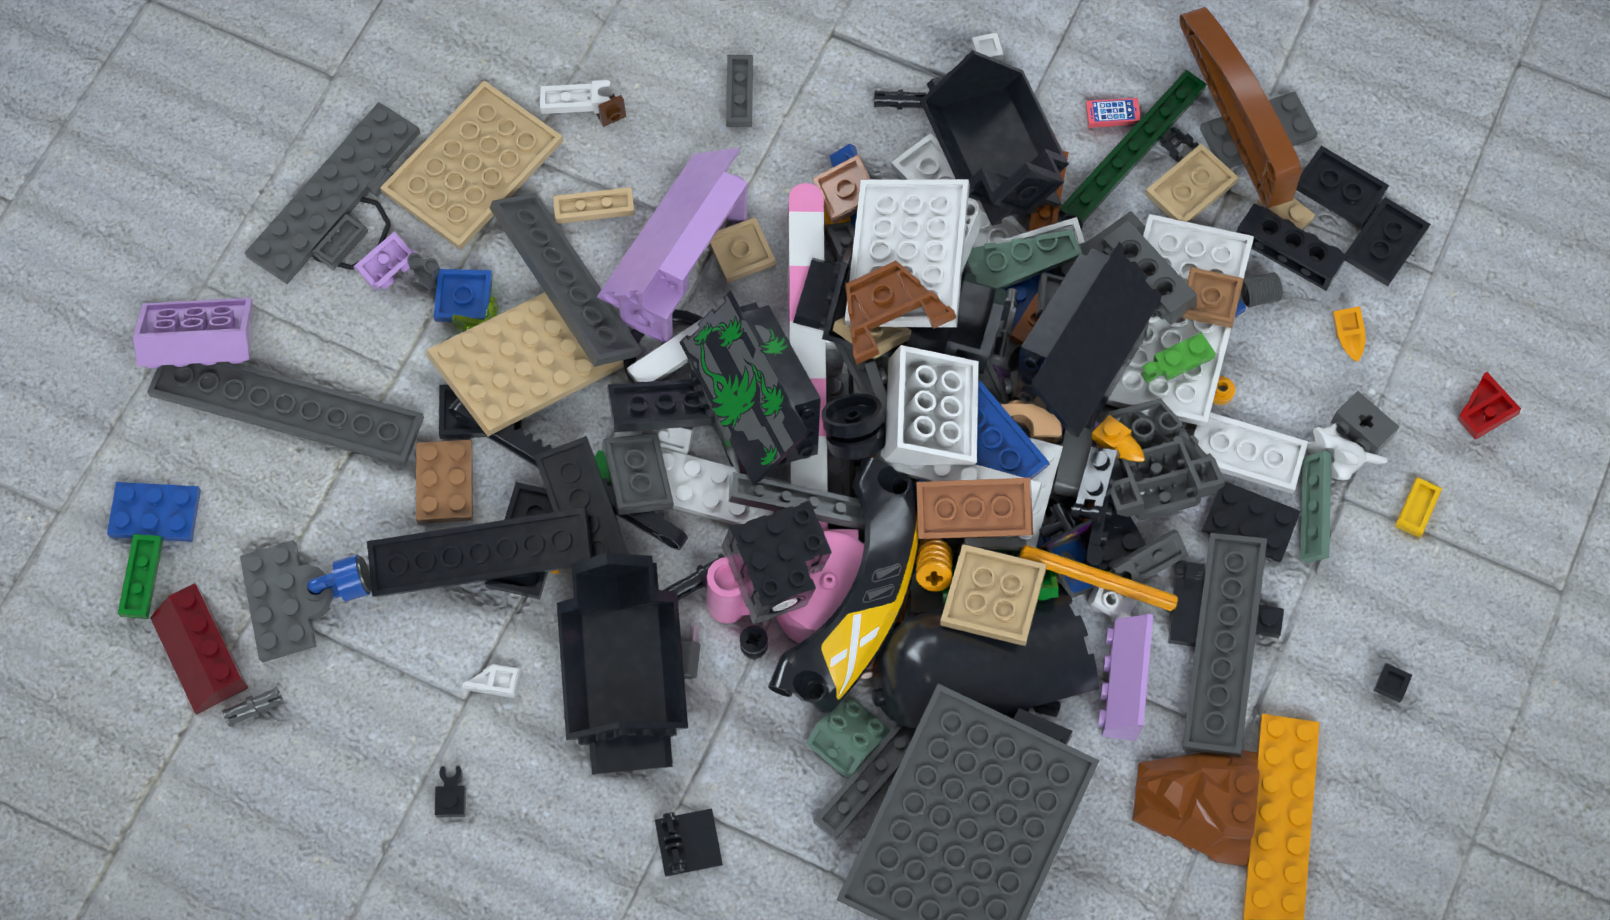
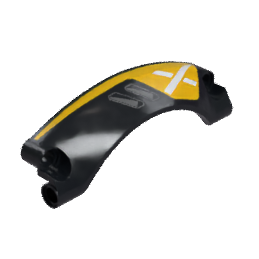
M873 457L862 459L851 485L859 498L865 520V544L857 576L845 599L834 614L810 637L780 656L768 685L771 691L779 695L791 697L794 694L801 701L811 703L822 713L832 712L867 671L883 647L904 606L917 562L920 539H918L917 487L908 476L898 474L892 466Z

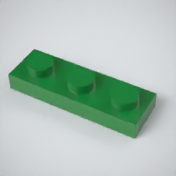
M133 534L118 608V615L120 617L149 619L164 541L161 536Z

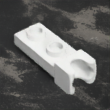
M609 80L592 81V84L541 86V114L589 111L599 114L598 105L610 100L609 97L613 95L612 84Z

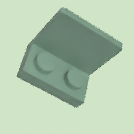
M847 696L832 712H829L817 722L805 744L844 777L849 779L862 765L865 758L891 732V729L851 696Z

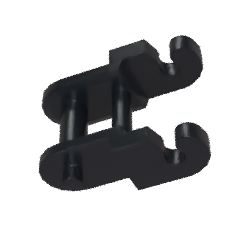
M1175 127L1170 129L1171 134L1168 137H1161L1159 139L1161 146L1170 152L1169 156L1176 162H1180L1184 158L1182 155L1178 156L1179 152L1176 148L1182 143L1187 144L1193 150L1199 146L1198 142L1193 143L1194 139L1188 133L1184 135ZM1177 138L1179 141L1173 145L1170 141Z

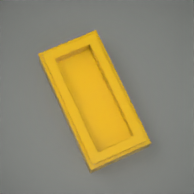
M1416 477L1395 523V527L1421 538L1443 488Z

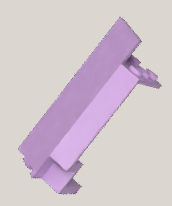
M740 147L693 154L598 294L597 298L620 309V318L624 324L663 344L673 338L672 313L689 289V273L725 220L733 224L747 220L748 182H745L738 175L727 173V170L739 154Z

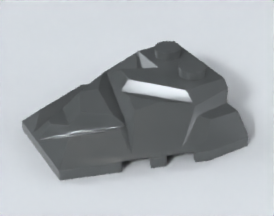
M1161 398L1108 412V416H1112L1131 430V436L1141 447L1145 458L1143 462L1119 458L1110 492V498L1118 515L1126 517L1134 515L1138 520H1146L1197 506L1201 502V497L1212 495L1225 486V481L1216 459L1210 453L1206 454L1198 445L1199 440L1194 435L1190 436L1183 429L1182 421Z

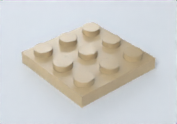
M963 544L941 617V626L1026 646L1047 564Z

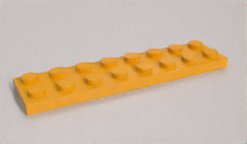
M1262 714L1260 716L1257 747V769L1260 774L1255 830L1251 839L1246 869L1242 920H1304L1320 722Z

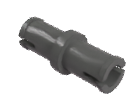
M275 687L256 697L251 695L246 697V701L222 710L224 719L228 718V721H226L228 726L231 727L252 716L257 718L261 716L260 713L284 704L282 695L278 694L280 693L279 689Z

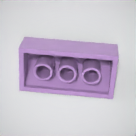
M1152 614L1115 619L1112 628H1107L1105 645H1110V653L1104 656L1103 672H1108L1107 682H1102L1100 699L1105 700L1104 710H1099L1098 727H1102V737L1136 741L1144 726L1153 624Z

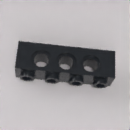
M1255 203L1236 231V233L1254 236L1251 249L1325 291L1328 290L1347 258V255L1342 253L1338 247L1326 244L1313 233L1303 231L1290 220L1282 219L1273 214L1270 209ZM1264 230H1269L1273 234H1268ZM1287 243H1292L1296 247H1291ZM1310 256H1315L1319 260H1313Z

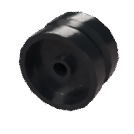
M863 393L848 394L832 400L823 408V427L826 431L828 450L833 456L841 459H860L876 454L885 447L886 423L884 422L882 403L877 397Z

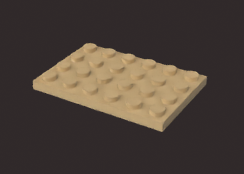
M483 81L380 189L385 196L461 251L494 216L489 208L491 202L512 197L562 144L563 136L489 83Z
M546 293L427 349L426 353L428 359L487 436L621 369L624 361L621 360L594 367Z

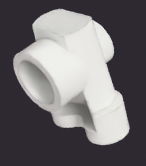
M1097 586L1094 587L1088 599L1089 606L1093 611L1107 614L1111 617L1113 623L1115 619L1131 617V611L1137 602L1136 599Z

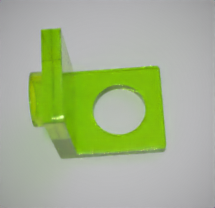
M491 296L484 320L453 314L452 322L455 328L464 332L497 316L499 306L496 298Z

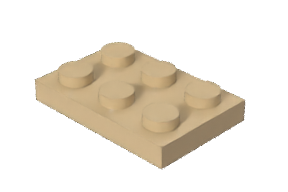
M1201 143L1147 188L1145 195L1170 219L1190 223L1238 182L1239 177Z

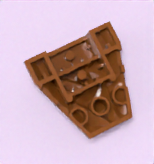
M1242 750L1241 757L1201 752L1140 762L1137 770L1132 821L1164 837L1174 838L1182 842L1184 847L1190 850L1194 848L1208 855V859L1216 863L1246 867L1250 854L1251 839L1255 830L1260 774L1257 769V752Z

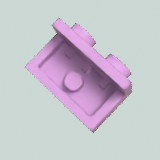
M393 232L353 268L374 291L380 286L385 290L396 280L393 277L396 272L401 269L405 273L410 268L407 261L408 256L417 252L415 250L411 251L401 238Z

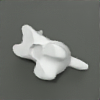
M1336 423L1330 427L1314 428L1315 442L1309 441L1306 448L1310 454L1321 451L1332 454L1331 477L1337 480L1345 481L1350 479L1352 474L1359 470L1365 462L1373 464L1388 462L1386 457L1365 452L1357 443L1340 437L1336 433Z

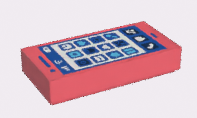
M1138 98L1086 101L1088 128L1136 125L1141 119Z

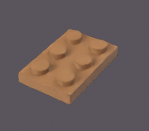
M471 440L416 443V521L418 524L473 521V444Z

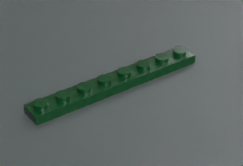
M1185 70L1061 205L1058 214L1062 217L1068 214L1076 215L1084 223L1203 93L1207 84L1188 70Z

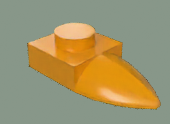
M1357 306L1333 311L1332 317L1336 337L1339 338L1343 349L1349 357L1357 362L1363 354L1366 343V332L1361 307Z
M1109 415L1092 432L1091 439L1105 449L1118 450L1120 458L1135 462H1143L1145 460L1141 447L1131 436V430Z

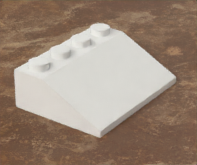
M900 345L888 359L885 460L908 465L976 464L978 361Z

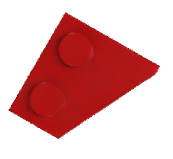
M1486 372L1483 374L1476 390L1474 389L1467 405L1461 411L1458 421L1476 440L1519 415L1521 408L1497 381Z

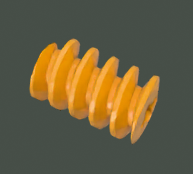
M941 538L922 539L919 544L916 562V580L919 585L929 591H942L952 582L953 564L951 547Z

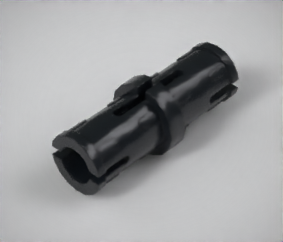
M903 89L891 92L875 90L874 107H896L897 110H902V108H923L920 100L926 95V92H903Z

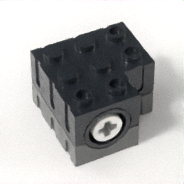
M810 500L800 503V505L795 507L791 506L776 511L768 516L764 515L749 520L745 524L729 527L721 546L724 554L727 555L728 564L735 581L739 584V590L746 607L750 611L753 624L807 606L816 590L814 581L810 578L809 574L822 571L832 553Z

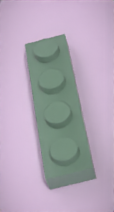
M1326 451L1305 456L1303 459L1300 560L1305 563L1329 558L1332 454Z

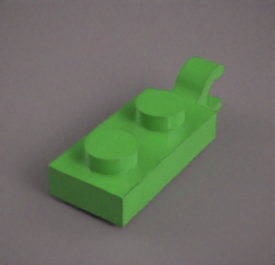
M1201 332L1155 354L1154 361L1142 366L1144 372L1141 373V376L1146 383L1153 381L1161 375L1169 381L1215 359L1216 353Z

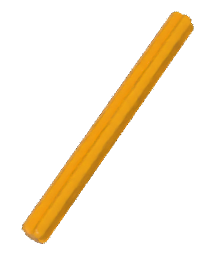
M1025 545L1020 551L1019 558L1047 564V570L1168 611H1172L1177 606L1178 597L1174 594L1029 545Z

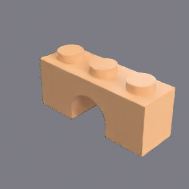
M1020 400L1001 404L1016 423L1022 424L1028 429L1030 438L1048 443H1058L1062 436L1061 422L1055 415L1034 404H1024Z

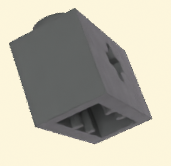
M1359 391L1336 411L1331 420L1332 424H1337L1336 431L1339 434L1347 436L1352 442L1360 445L1365 452L1377 454L1395 436L1399 429V426Z

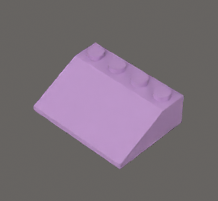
M252 298L143 303L133 334L137 367L158 368L161 365L183 367L192 363L213 365L217 362L227 361L232 364H238L249 360L252 339Z

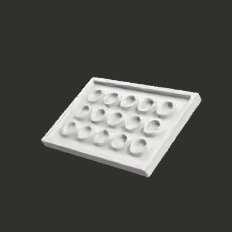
M969 179L861 180L849 282L896 260L914 275L921 285L928 291L935 293L942 303L954 310L956 319L939 327H957L970 188ZM848 303L845 314L846 326H850ZM919 307L878 327L932 326L922 307Z

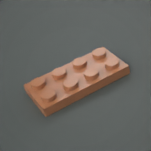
M1031 478L917 482L918 539L1033 535Z

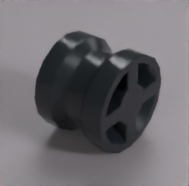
M752 625L742 631L740 634V648L744 656L749 659H758L766 654L768 650V636L763 628Z

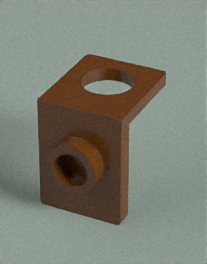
M613 93L609 97L610 100L598 105L599 114L596 115L603 127L626 117L622 95L616 97Z

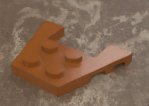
M896 260L845 284L853 357L856 364L880 354L869 330L912 310L922 307L933 329L956 319L955 312L950 306L947 307L942 303L935 293L928 291L914 275Z

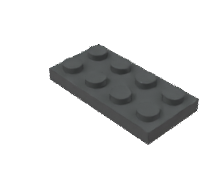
M1295 91L1269 100L1292 146L1316 138L1318 133ZM1222 117L1201 124L1200 130L1211 152L1229 169L1244 164Z

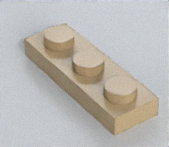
M632 187L553 196L557 224L635 215Z

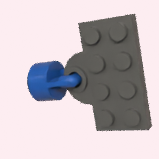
M294 540L240 556L256 647L261 662H267L317 647L312 620L324 616L331 609L332 599L342 597L347 602L370 595L372 591L368 566L364 558L358 554L334 561L332 566L333 573L325 574L320 568L309 564L301 565L297 543Z

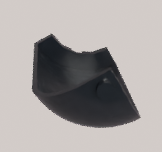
M1057 581L1058 597L1038 600L1026 646L941 626L944 608L922 613L902 622L889 634L876 656L873 669L874 690H872L871 696L874 705L879 707L887 717L898 724L911 728H917L937 684H941L1005 715L1016 712L1019 708L1024 710L1098 690L1099 681L1094 653L1088 654L1084 637L1088 636V632L1081 615L1075 616L1070 607L1073 601L1072 598Z

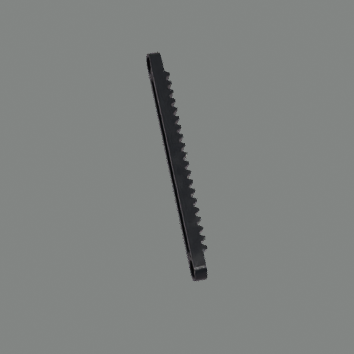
M456 398L448 409L449 413L463 424L477 430L483 436L537 468L534 455L552 449L551 445L543 447L541 439L534 442L533 434L531 433L525 436L523 428L515 430L514 423L487 436L459 398ZM607 478L603 479L615 515L675 550H681L688 536L680 528L664 519V512L655 514V511L618 515L612 486H608Z

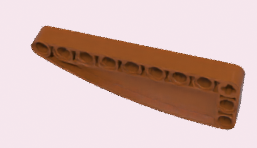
M1206 7L1180 14L1179 21L1182 32L1263 206L1268 209L1292 201L1301 176V164L1259 82L1228 34Z

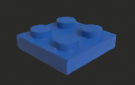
M440 269L437 276L433 316L435 322L483 323L489 320L493 279L492 270Z

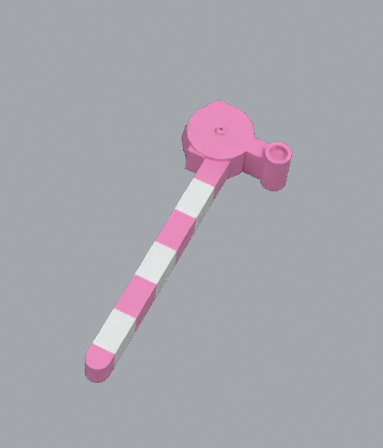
M801 183L790 191L787 215L788 340H790L792 348L817 390L821 403L818 454L807 459H800L789 463V484L827 492L826 431L822 422V410L826 405L825 340L822 339L824 331L793 323L812 258L824 260V198L822 191L814 184ZM819 521L832 553L822 571L809 574L810 578L814 581L816 590L807 606L776 616V620L784 632L795 642L801 643L816 632L834 614L848 594L857 576L864 551V544L858 541V530L828 529V523ZM727 557L716 560L710 566L707 574L706 588L708 613L716 621L725 624L735 623L744 615H750V611L746 607L739 590V584L735 581L728 564L729 560Z

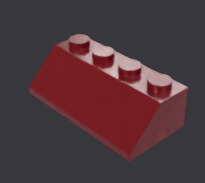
M191 584L169 595L150 619L194 713L197 715L248 689V686L209 604L197 584Z

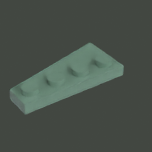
M1067 230L1037 235L1036 238L1012 239L1011 242L998 244L993 242L984 244V246L974 247L971 249L967 264L971 273L976 275V283L1003 290L1040 275L1042 272H1047L1074 261L1079 254L1083 253L1073 231Z

